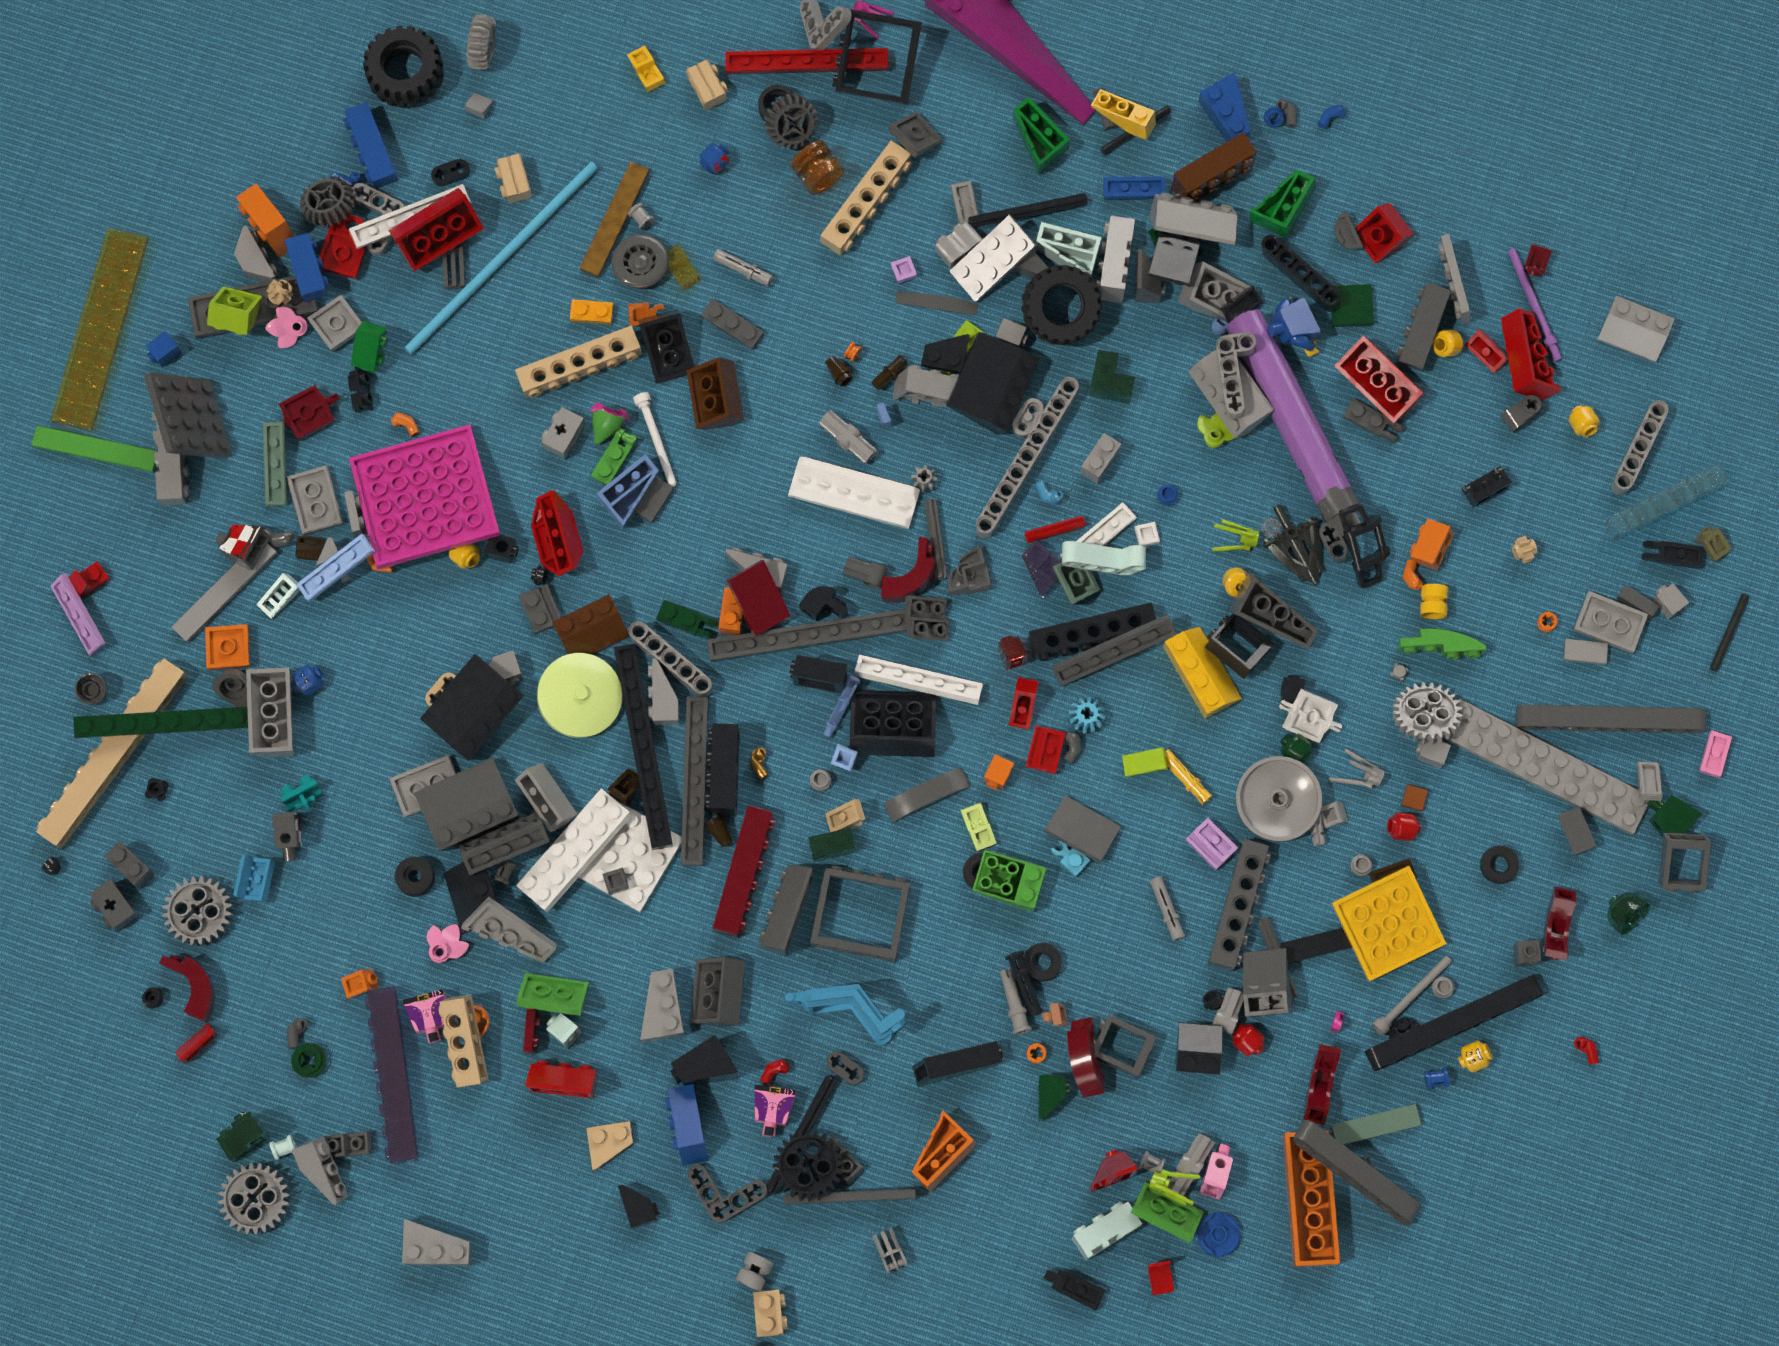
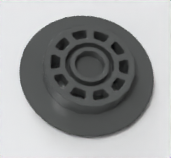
M645 234L632 235L624 239L616 247L612 256V270L616 278L631 288H647L656 284L665 275L669 264L668 252L662 242L653 236Z

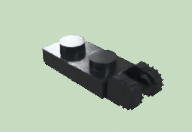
M1643 541V547L1659 549V553H1643L1642 560L1695 569L1701 568L1703 547L1667 541Z

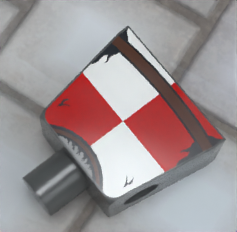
M233 524L227 534H218L216 543L220 546L219 550L228 560L252 571L270 536L261 526Z
M300 813L272 814L276 849L283 850V861H295L296 848L302 847ZM289 834L291 840L287 843L285 837Z

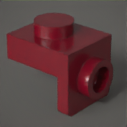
M1531 244L1524 265V269L1528 270L1527 274L1539 277V274L1544 275L1552 249Z

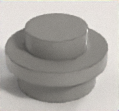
M821 769L814 771L810 776L812 788L817 791L826 790L831 784L830 774Z
M1357 855L1352 859L1350 867L1355 875L1366 876L1372 869V862L1365 855Z
M1447 977L1437 978L1432 984L1434 995L1441 999L1450 997L1454 991L1453 982Z

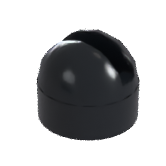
M52 856L43 864L41 869L49 875H55L60 871L61 866L59 861Z

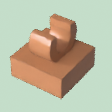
M1050 1004L1051 1011L1042 1013L1043 1022H1053L1054 1026L1057 1027L1068 1026L1064 1004Z

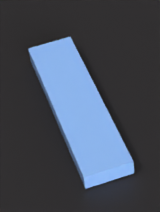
M361 534L296 585L306 600L311 602L372 555L375 550L365 535Z

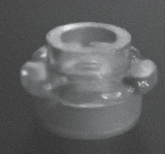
M1267 518L1261 524V531L1268 538L1276 537V534L1281 533V523L1275 518Z

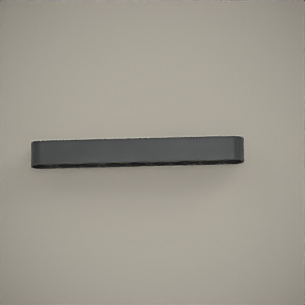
M1519 705L1516 706V728L1521 730L1704 733L1706 732V715L1704 709Z

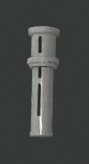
M1009 968L1007 969L1008 971L1004 969L999 974L1001 975L1010 1009L1008 1017L1012 1020L1014 1028L1012 1032L1013 1035H1022L1032 1031L1031 1026H1028L1025 1015L1027 1010L1025 1007H1022L1015 979L1011 975L1013 973L1012 969Z

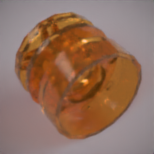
M823 140L813 142L803 148L790 163V168L796 172L798 178H803L802 184L811 195L819 194L830 188L845 172V168L838 158L831 157L832 150L828 148V145Z

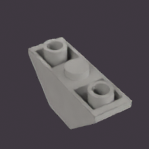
M247 225L244 226L234 252L237 261L247 278L262 282L273 281L276 279L275 276L279 275L273 264L269 265L266 259L269 256L264 247H258L256 242L260 240L255 231H249Z

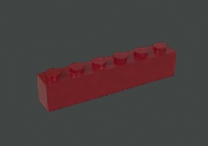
M747 806L713 924V932L738 938L739 934L745 931L747 921H744V916L746 912L749 913L751 910L752 900H749L751 892H756L758 880L755 879L757 871H762L764 860L761 859L762 853L768 850L770 839H767L768 832L773 831L776 822L771 811Z

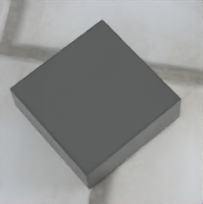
M623 867L602 874L609 895L630 889Z

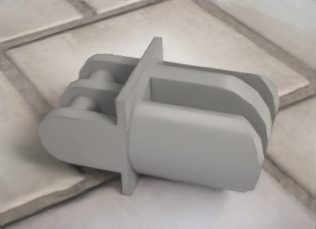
M892 1227L888 1228V1231L896 1248L892 1250L885 1232H880L888 1251L885 1254L877 1235H872L887 1274L895 1268L898 1270V1267L902 1265L908 1266ZM900 1253L902 1259L896 1261L894 1254ZM891 1256L893 1262L886 1264L885 1258Z

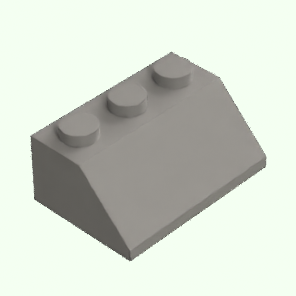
M1616 296L1611 303L1597 340L1656 363L1675 318Z

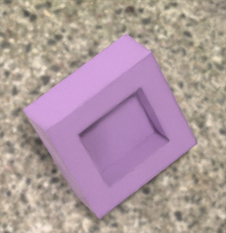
M910 256L891 262V268L897 284L917 277Z

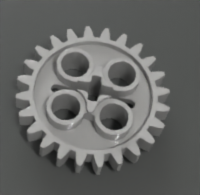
M1422 682L1421 687L1414 684L1413 690L1406 687L1405 693L1400 692L1399 698L1395 699V704L1393 705L1395 726H1400V733L1406 731V738L1411 735L1414 736V742L1418 738L1421 739L1422 744L1426 740L1433 744L1434 739L1442 743V737L1449 740L1450 734L1455 735L1456 729L1460 728L1463 716V708L1459 707L1460 700H1455L1456 694L1449 695V689L1442 691V685L1434 688L1432 682L1429 687H1426L1424 682Z
M192 876L190 883L183 879L184 885L180 886L176 883L175 885L178 890L170 889L169 892L172 894V897L164 898L169 902L168 905L162 906L163 909L167 910V913L162 914V917L169 919L164 925L166 927L172 926L168 932L170 934L176 932L174 938L179 940L182 937L183 944H186L189 940L192 946H195L196 941L203 946L204 940L211 944V937L215 936L217 939H220L218 932L226 933L223 926L231 925L226 920L227 917H233V914L228 912L229 909L233 908V905L227 903L231 900V897L224 896L227 890L225 888L220 889L221 884L219 882L213 885L212 878H209L206 883L203 876L200 877L199 882H197L194 876ZM203 891L205 893L204 898L201 901H196V894ZM181 905H187V911L184 914H178V908ZM197 907L200 909L201 912L199 915H197L196 911L194 910ZM217 908V915L212 918L208 917L209 910ZM199 921V929L191 931V924Z
M250 1163L249 1169L241 1165L240 1173L234 1169L233 1178L226 1176L229 1183L221 1184L225 1188V1192H218L219 1195L224 1197L223 1200L218 1201V1204L224 1205L220 1213H227L223 1220H232L229 1226L233 1228L238 1225V1232L245 1228L247 1235L251 1233L252 1229L255 1235H259L260 1229L264 1233H268L267 1226L275 1229L274 1221L282 1222L279 1215H287L283 1207L290 1206L285 1201V1198L291 1195L284 1193L289 1186L281 1185L285 1178H277L279 1172L275 1170L271 1173L270 1166L263 1170V1164L261 1163L258 1164L257 1169H255L253 1163ZM252 1178L258 1179V1185L255 1189L248 1187V1182ZM267 1183L268 1186L261 1191L263 1185ZM268 1192H274L275 1198L271 1203H266L265 1195ZM242 1195L244 1198L243 1204L238 1207L235 1206V1197ZM251 1195L257 1196V1203L252 1202ZM249 1205L245 1213L241 1215V1211ZM254 1209L260 1210V1217L257 1220H252L250 1217Z

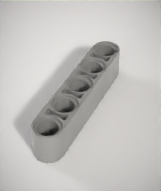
M1660 400L1654 401L1646 411L1611 483V489L1616 495L1627 494L1633 486L1668 414V406L1665 402ZM1653 409L1659 410L1661 416L1655 415ZM1644 427L1651 428L1653 433L1645 432ZM1635 445H1641L1644 451H1638ZM1627 462L1633 463L1636 469H1630L1627 466ZM1618 480H1623L1627 487H1621L1618 484Z
M639 621L631 624L629 634L635 645L652 659L656 658L660 666L697 697H708L711 695L713 688L708 676L646 624ZM638 629L644 630V634L641 637H635L633 634ZM652 643H659L660 648L654 651L649 648ZM668 656L676 657V661L673 664L666 663L665 659ZM685 669L692 671L689 677H683L681 673ZM706 683L708 688L700 691L697 689L698 684Z

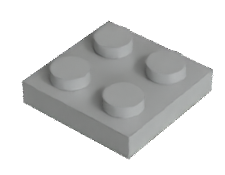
M342 295L307 318L331 352L355 337L356 329L362 323Z

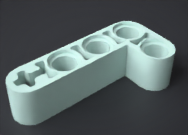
M1066 541L1062 543V565L1117 575H1131L1146 569V547L1133 545L1119 549L1077 541Z

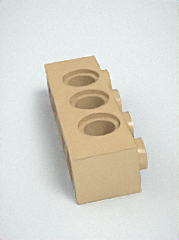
M472 995L447 998L439 1002V1014L444 1022L443 1034L448 1042L447 1054L452 1062V1078L456 1082V1087L485 1082L488 1080V1074ZM455 1015L460 1018V1025L456 1023ZM459 1037L465 1040V1046L460 1044ZM464 1058L469 1061V1067L465 1066Z

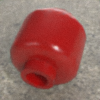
M1395 813L1388 819L1387 832L1394 840L1412 841L1420 833V823L1413 814Z
M1241 1024L1232 1034L1233 1045L1245 1056L1258 1055L1265 1046L1263 1044L1264 1035L1252 1024Z

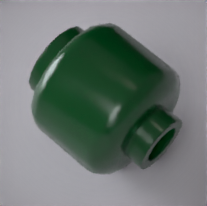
M1287 733L1280 741L1282 744L1280 752L1285 757H1290L1303 763L1312 753L1310 750L1311 743L1301 734L1293 733L1290 735Z

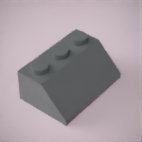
M728 957L696 959L690 1024L723 1027L739 1026L744 961Z

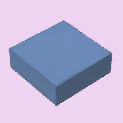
M883 402L876 406V413L885 430L891 427V419Z

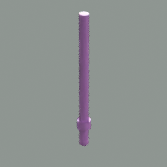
M1511 249L1508 251V254L1544 336L1543 342L1546 348H1549L1554 362L1562 360L1557 348L1558 342L1555 336L1551 334L1516 249Z

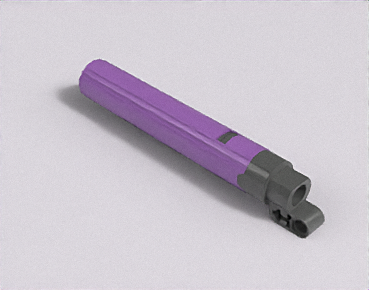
M1259 309L1249 310L1229 322L1226 330L1229 335L1248 332L1255 336V352L1252 355L1241 357L1248 373L1273 407L1274 411L1270 413V416L1298 471L1302 473L1304 483L1325 522L1319 531L1321 540L1330 558L1336 563H1343L1347 560L1349 552L1344 541L1347 539L1344 538L1339 511L1354 504H1360L1340 463L1334 457L1335 453L1275 336L1269 335L1267 330L1269 324L1262 311ZM1245 340L1241 343V346L1249 348L1252 346V343ZM1357 511L1346 516L1349 528L1361 523L1356 514ZM1327 530L1333 532L1335 542L1332 543L1329 536L1326 535ZM1336 548H1343L1345 550L1344 554L1340 557H1336L1333 551Z

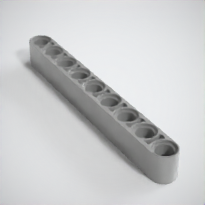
M1067 377L1061 381L978 517L976 534L980 538L988 539L994 534L1076 399L1079 388L1076 379ZM1071 386L1074 388V391L1068 393L1063 388ZM1056 403H1061L1064 406V408L1058 410L1055 409L1053 405ZM1050 420L1053 422V425L1047 427L1043 425V422ZM1035 437H1039L1043 440V442L1041 444H1035L1032 441V439ZM1028 454L1033 459L1031 461H1024L1022 456ZM1013 472H1020L1022 477L1016 479L1011 474ZM1003 489H1009L1012 492V494L1009 496H1004L1003 494H1001V491ZM993 506H998L1001 509V511L999 513H993L991 512L990 508ZM986 523L990 525L991 528L987 531H984L980 529L979 526L981 524Z

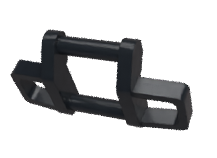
M1354 504L1340 510L1339 517L1344 530V538L1348 541L1352 555V567L1355 571L1357 584L1361 588H1366L1382 581L1381 562L1391 553L1389 547L1386 546L1383 535L1381 515L1374 514L1368 517L1364 507L1360 504ZM1359 510L1364 522L1349 528L1346 516ZM1374 530L1378 549L1374 554L1361 558L1355 537ZM1375 565V576L1363 581L1361 570Z

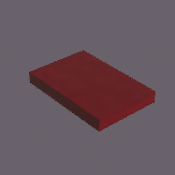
M760 560L726 579L753 636L759 635L791 616L764 560Z

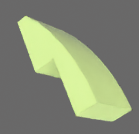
M980 802L960 810L976 851L997 844Z

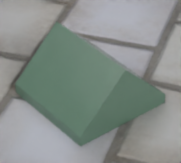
M1062 562L1052 567L1071 605L1100 590L1090 570L1064 566Z

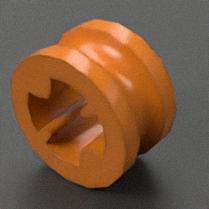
M855 342L848 346L843 356L845 359L850 358L852 363L857 359L862 350V347H857Z
M1552 612L1542 613L1537 620V626L1542 632H1551L1558 623L1556 615ZM1542 618H1545L1546 620L1550 618L1552 620L1550 625L1552 626L1550 627L1548 624L1544 626V619Z
M1038 1043L1030 1045L1027 1050L1028 1060L1034 1064L1043 1062L1046 1057L1045 1047ZM1036 1048H1039L1041 1050L1040 1053H1043L1042 1057L1032 1058L1033 1054H1030V1051H1035Z

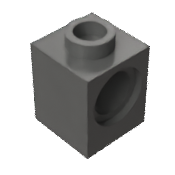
M1539 940L1517 941L1513 945L1515 967L1534 966L1541 962Z

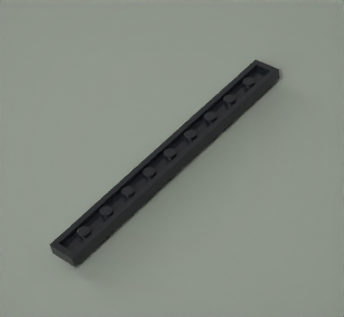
M635 643L614 647L651 849L657 850L673 847Z

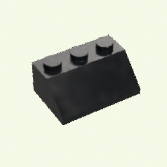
M464 862L443 873L460 929L465 920L488 897L498 903L487 868L469 875ZM461 929L462 934H465V933H468V932H471V931H472V930L466 931V930Z

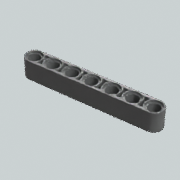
M1309 1120L1301 1122L1292 1139L1297 1146L1395 1220L1407 1226L1412 1224L1420 1208L1418 1201L1318 1125Z

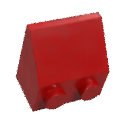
M1390 203L1377 206L1355 227L1363 248L1375 264L1401 248L1414 235Z

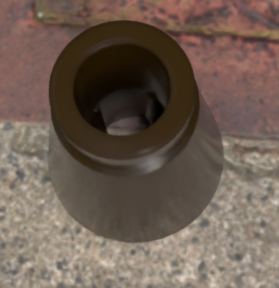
M835 356L826 360L825 364L836 385L844 387L853 380L852 371Z
M721 815L705 822L707 825L706 829L721 847L733 842L726 820Z

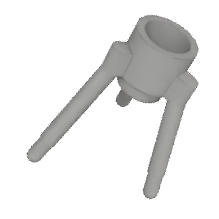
M1345 749V753L1362 763L1360 764L1353 760L1349 761L1351 765L1365 771L1363 779H1366V781L1329 778L1331 782L1372 788L1373 785H1380L1385 771L1354 752Z

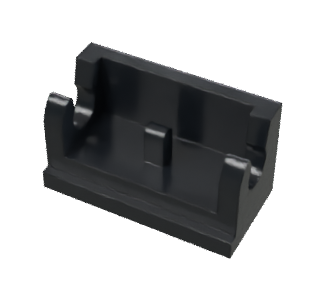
M1499 466L1463 486L1461 490L1474 508L1509 488L1512 481L1508 478L1502 467Z

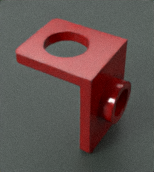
M1170 1260L1147 1265L1153 1295L1174 1291L1169 1266L1171 1264Z

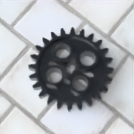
M807 1129L804 1136L798 1131L797 1138L790 1134V1142L782 1140L784 1148L777 1147L780 1155H774V1160L779 1162L773 1164V1169L779 1170L774 1173L775 1178H780L777 1182L778 1186L785 1184L783 1192L791 1190V1198L796 1193L799 1194V1201L804 1196H807L808 1202H810L813 1195L819 1200L820 1193L827 1197V1189L834 1191L833 1183L840 1184V1179L837 1176H843V1171L838 1169L844 1167V1162L838 1161L843 1158V1154L836 1153L839 1150V1145L832 1147L834 1139L826 1141V1133L818 1137V1130L813 1135H810L809 1129ZM811 1146L818 1149V1152L814 1155L806 1152ZM798 1149L802 1150L807 1162L812 1164L814 1173L820 1179L819 1182L815 1181L810 1169L805 1167L804 1160L798 1153ZM790 1158H797L799 1160L796 1166H790L787 1162ZM820 1165H827L830 1168L826 1173H820L817 1169ZM803 1176H808L811 1179L806 1185L799 1182V1179Z

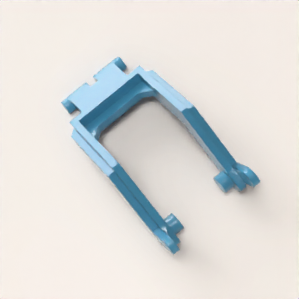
M859 984L810 989L805 992L787 993L785 995L788 1007L801 1006L809 1015L852 1010L878 1046L887 1044L891 1040L892 1034L905 1024L903 1019L905 1017L904 1010L897 1009L884 1018Z

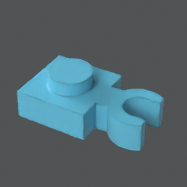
M1058 841L1063 849L1057 851L1055 848H1052V854L1058 857L1061 856L1063 859L1060 861V864L1077 877L1090 862V859L1074 848L1069 850L1065 843Z

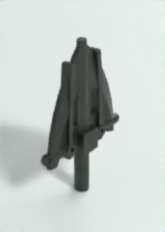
M1281 504L1276 505L1273 509L1283 527L1282 535L1278 533L1273 539H1264L1263 548H1268L1283 566L1298 576L1301 582L1307 580L1313 583L1314 586L1319 584V573L1324 571L1321 565V542L1317 529L1319 520L1311 517L1307 520V523L1302 524L1301 522L1298 524L1299 527L1296 528L1295 525L1291 526ZM1302 541H1306L1310 549L1309 556ZM1289 547H1291L1297 560L1291 557L1288 552Z

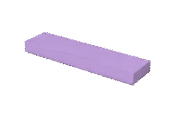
M66 573L61 574L50 587L89 656L95 655L106 643Z

